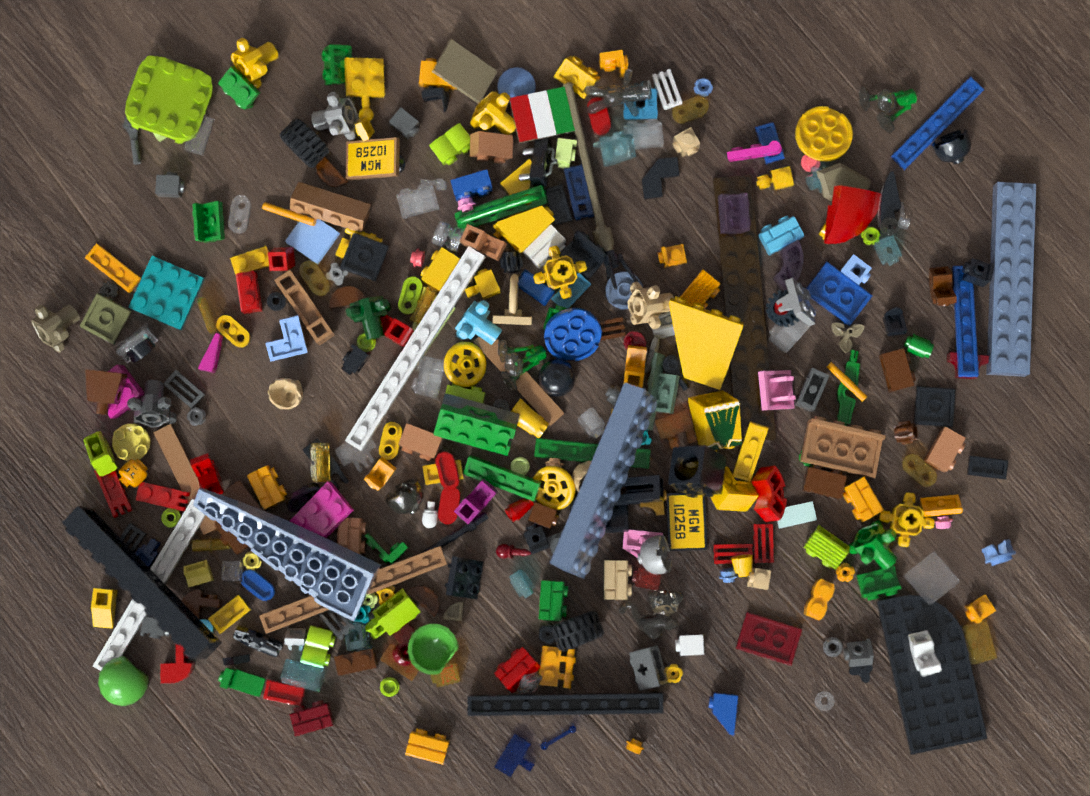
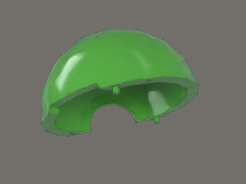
M428 624L420 627L412 634L408 643V654L412 664L419 671L426 674H440L458 649L455 635L448 628L440 624Z
M125 656L111 659L103 666L99 673L98 685L102 696L114 705L126 706L134 704L143 697L148 688L149 676L136 668Z

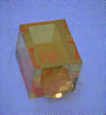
M457 662L447 664L440 674H431L432 683L436 684L437 687L460 682Z

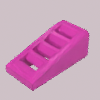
M218 333L214 335L199 364V370L211 373L217 371L223 342L222 335Z

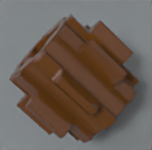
M911 421L898 422L899 425L894 426L897 442H901V444L914 443L913 440L918 439L915 423H911Z

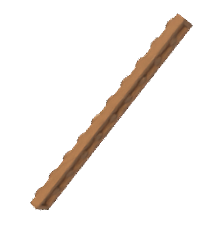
M441 546L379 569L367 595L447 565ZM309 596L262 614L259 617L265 633L268 634L329 609L319 605L314 601V597Z

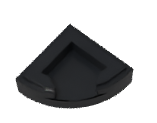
M249 654L223 658L225 666L250 661Z

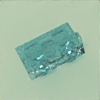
M624 131L615 132L612 137H601L598 142L593 143L594 148H601L604 166H612L636 157L633 135L624 134Z

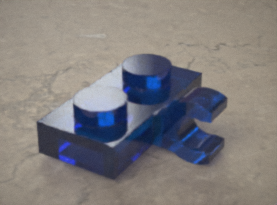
M514 734L494 767L510 778L518 765L531 771L535 764L524 758L531 743Z

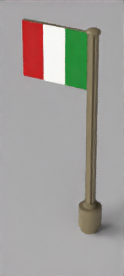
M567 82L560 88L510 98L509 101L519 143L575 132L596 222V230L592 231L595 245L599 244L603 247L605 252L614 250L613 246L615 244L611 227L604 225L572 87L574 84Z

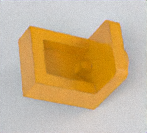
M381 457L370 473L365 476L364 480L371 488L379 491L386 485L397 468Z

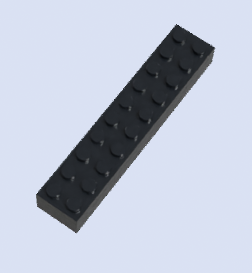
M77 506L62 522L66 526L65 530L73 537L76 536L79 540L78 544L83 549H88L92 553L91 557L97 563H102L105 566L104 571L109 576H114L118 580L117 584L123 590H128L132 594L130 596L135 603L141 604L145 608L143 611L149 617H154L158 621L157 626L164 632L167 631L171 635L170 639L176 645L180 644L185 649L183 652L188 658L206 660L219 647L222 642L93 509Z

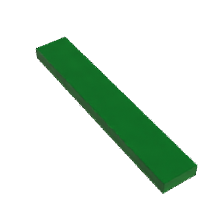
M536 438L534 457L587 462L593 460L599 444ZM637 448L634 455L635 461L630 467L649 469L651 450Z

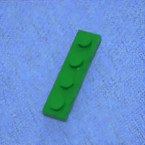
M472 455L468 457L463 473L479 481L485 479L492 486L531 501L536 500L541 485L540 481Z

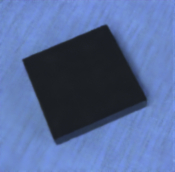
M353 232L340 269L376 282L389 246Z
M916 386L915 425L953 427L955 389Z

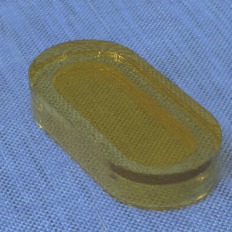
M204 296L198 298L197 303L208 332L211 334L218 332L206 298Z

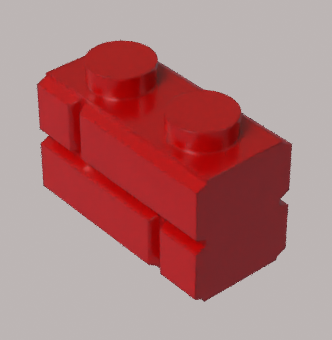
M255 271L235 274L241 312L248 314L263 311L260 288L257 283V273Z
M522 647L513 651L511 658L507 662L499 664L494 674L510 692L514 693L541 666Z

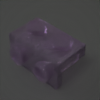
M748 194L718 195L720 233L741 234L750 231L751 220L749 218Z

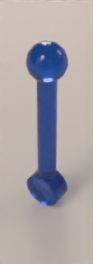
M570 726L569 730L547 743H541V749L546 750L549 745L570 733H575L576 727Z

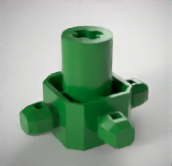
M874 521L870 526L861 528L857 532L854 542L849 544V553H859L864 564H868L874 559L882 569H888L897 560L896 555L889 548V543L894 541L897 535L894 530L885 531L880 521Z

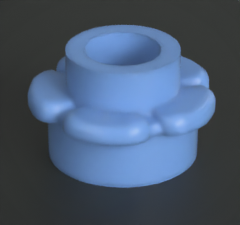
M704 78L698 79L695 82L694 91L701 97H706L712 92L713 86L710 80Z
M734 568L720 570L721 575L719 578L723 579L725 583L734 582V578L738 577Z

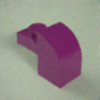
M483 479L454 512L469 524L489 504L498 491L488 481Z

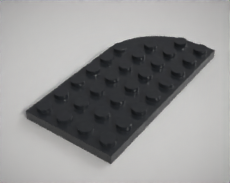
M904 595L876 601L910 755L987 739L964 633L956 618L941 604L922 596ZM927 630L933 641L934 654L940 663L941 671L922 676L914 664L908 635Z

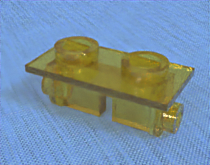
M311 443L310 458L311 461H315V464L311 465L310 478H312V482H329V443Z

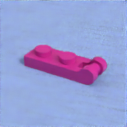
M771 141L768 146L754 144L749 149L735 147L731 149L732 151L727 152V157L730 162L778 155L782 152V146L778 141Z

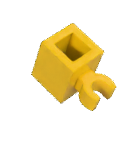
M487 269L478 271L476 273L477 276H474L477 285L465 289L468 298L480 293L483 300L501 293L492 270L487 271Z

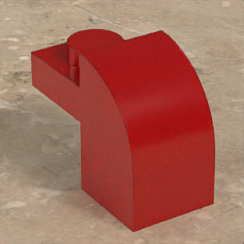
M388 315L381 317L385 337L405 347L414 330Z
M206 453L190 459V464L198 477L200 488L220 495L223 494L224 488L219 471L209 454Z
M180 644L176 645V663L160 664L161 683L183 681L194 670L195 662H187V659L190 658L184 654L183 651L185 649Z

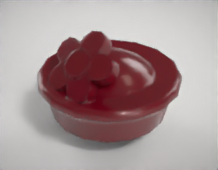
M638 331L629 332L624 338V347L626 350L628 345L646 347V339Z
M408 644L396 645L392 652L396 663L401 666L411 665Z

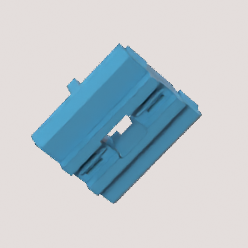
M624 89V119H657L656 89ZM645 101V107H636V102Z

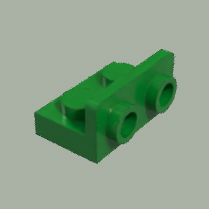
M330 44L322 51V61H324L322 75L326 86L345 84V58H352L351 46Z
M895 566L856 575L861 597L867 598L868 601L878 599V595L886 593V596L898 594L897 590L902 589L898 582Z

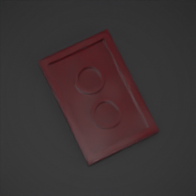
M746 612L735 649L792 666L802 629Z

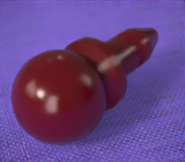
M505 543L498 545L496 548V554L501 559L531 554L527 549L515 548L514 545L509 546Z

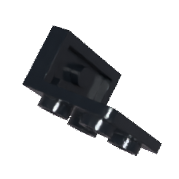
M576 231L573 240L561 252L560 257L567 255L572 258L574 264L578 261H585L587 269L580 274L589 280L603 265L606 258L605 250L599 244L595 245L590 241L591 238L585 232Z

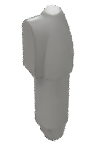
M659 338L652 340L645 363L646 373L651 370V359L654 356V352H658Z

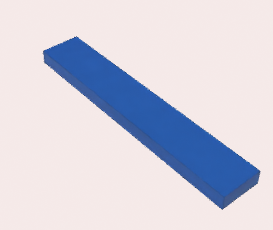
M970 77L891 158L905 170L984 89Z
M953 266V291L957 296V303H954L958 377H978L974 285L962 280L964 274L962 273L963 266Z

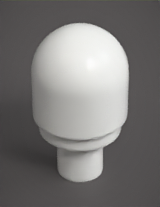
M428 501L427 509H424L422 515V523L426 528H433L437 524L438 513L435 510V502Z

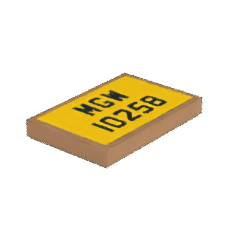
M395 137L346 142V179L358 180L399 176L400 139Z

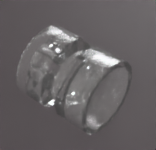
M440 220L434 232L432 243L440 247L445 245L448 250L457 253L462 244L459 241L465 229L457 226L452 228L451 224Z

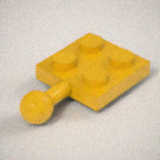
M345 58L346 97H362V109L359 111V118L366 116L371 121L374 113L370 109L369 97L383 98L385 96L383 59Z

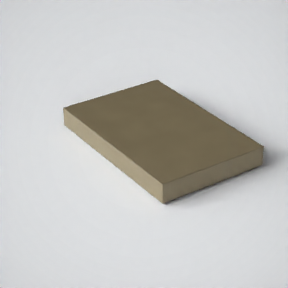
M451 39L448 41L432 72L475 102L480 103L497 70Z

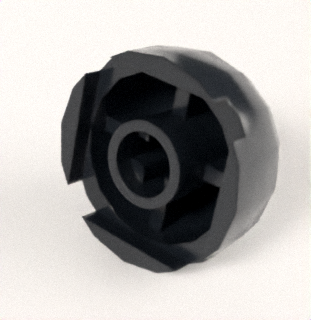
M964 129V133L956 130L941 136L940 140L942 141L938 143L934 141L931 144L936 156L941 161L958 164L964 161V157L968 155L972 143L968 131Z
M551 359L544 363L539 370V385L543 391L551 396H565L575 386V369L566 360Z

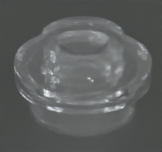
M822 691L816 695L815 705L822 711H828L834 706V697L831 693ZM824 697L828 700L825 705L821 703V699Z

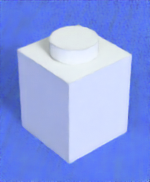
M679 635V640H675L676 651H679L681 656L704 655L703 635Z

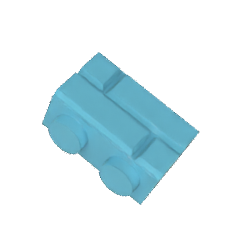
M788 215L778 220L779 224L773 227L769 224L761 229L762 232L759 234V238L769 256L804 237V233L794 216L790 218Z

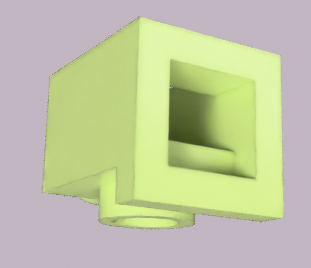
M558 138L555 156L558 167L570 168V162L575 160L576 150L572 148H576L577 140Z

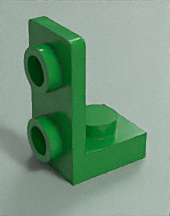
M369 533L365 535L367 538L365 542L373 550L377 548L381 552L379 556L385 563L390 562L393 564L409 549L405 542L401 544L397 542L390 549L392 553L389 555Z

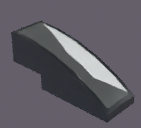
M894 171L887 175L881 190L878 207V228L880 234L894 232L897 229L894 212H898L901 209Z

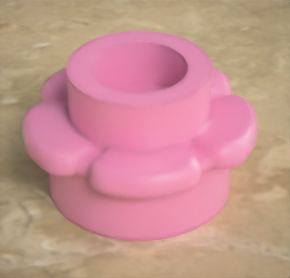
M472 197L461 199L458 201V210H462L463 213L474 210L473 207L476 203L473 202Z
M949 515L937 516L934 523H936L937 529H946L952 527L951 522L953 519L949 518Z

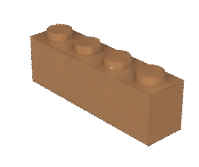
M298 182L290 201L291 211L361 233L369 218L371 204Z

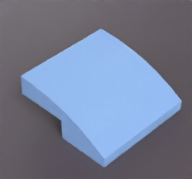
M316 219L315 226L298 222L285 242L316 264H319L340 233L319 219Z

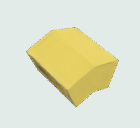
M207 560L184 566V575L188 587L214 581Z

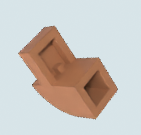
M468 224L459 241L468 248L469 246L482 255L499 261L507 245L504 241L489 236L485 231Z

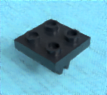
M452 556L451 564L448 563L450 573L448 583H445V587H447L446 595L478 599L484 561Z

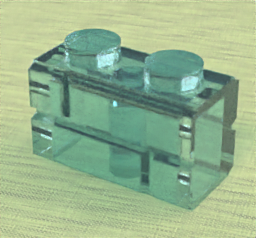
M286 659L281 673V680L285 684L320 692L325 672L324 668L313 667L312 665Z

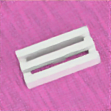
M670 69L664 73L663 71L659 72L658 75L656 73L652 74L664 110L682 104ZM665 77H668V79H669V81H670V84H671V87H672V89H673L675 98H676V100H677V101H675V102H674V100H673V97H672V95H671V92H670V89H669V87H668V84H667V81H666V78H665ZM659 79L662 80L670 102L669 104L666 103L658 81Z

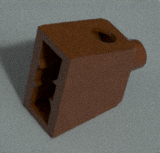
M86 370L87 401L97 402L96 414L108 415L109 403H120L127 374Z

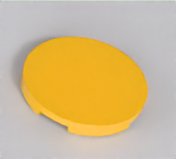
M819 106L806 111L802 115L796 126L795 137L799 148L808 157L818 161H833L847 152L853 138V130L849 120L843 113L841 114L826 106Z

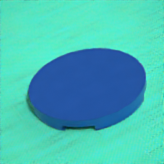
M569 308L556 313L548 321L544 330V340L547 349L554 357L579 361L589 357L596 351L599 346L602 330L599 321L591 312L581 308Z

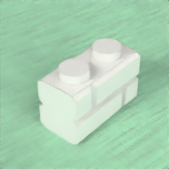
M550 224L523 253L540 268L548 260H551L548 253L549 247L557 245L561 253L566 247L564 245L566 239Z

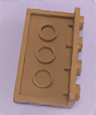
M819 416L808 420L800 462L876 478L882 441L886 438L885 435L881 434V431L874 429L865 431L863 427L858 425L848 427L844 426L845 423L841 421H833L831 423L827 422L826 418Z

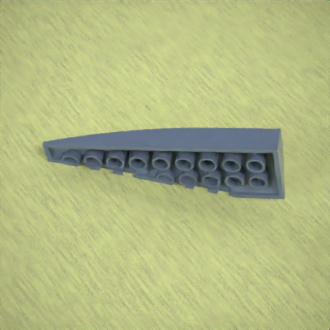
M199 488L193 506L212 521L216 520L222 525L221 528L226 532L230 531L234 534L240 543L248 545L254 554L273 569L281 571L287 580L295 582L301 587V591L305 594L309 593L319 605L355 621L375 580L380 564L273 514Z

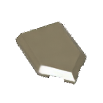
M842 163L816 171L817 177L821 182L823 197L831 202L834 186L842 185L868 190L871 184L870 179Z

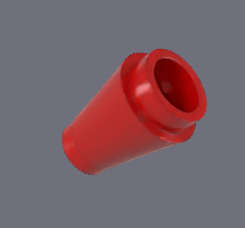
M522 498L507 505L508 508L505 509V512L512 522L519 521L534 506V503L529 499Z

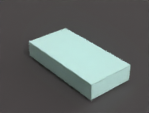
M813 501L786 507L782 519L777 521L778 528L817 520Z

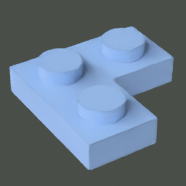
M299 315L280 319L284 338L266 342L270 362L308 353Z

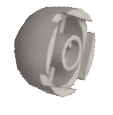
M657 535L646 539L638 553L639 563L643 564L644 568L652 574H665L671 570V558L668 559L667 554L670 552L665 536Z

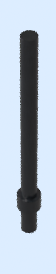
M484 512L469 524L464 522L465 525L419 554L439 546L443 548L468 531L472 532L477 529L476 526L489 519V517Z

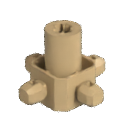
M633 282L630 285L632 295L628 300L632 324L648 323L652 329L659 328L661 325L659 315L663 312H670L669 301L671 297L674 298L671 293L660 294V289L657 285L643 288L639 282Z

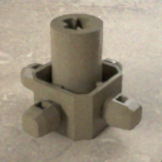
M42 304L38 305L35 308L37 317L31 321L38 337L55 351H63L65 349L64 340L69 336L66 329L80 320L79 314L69 304L57 313L49 311Z

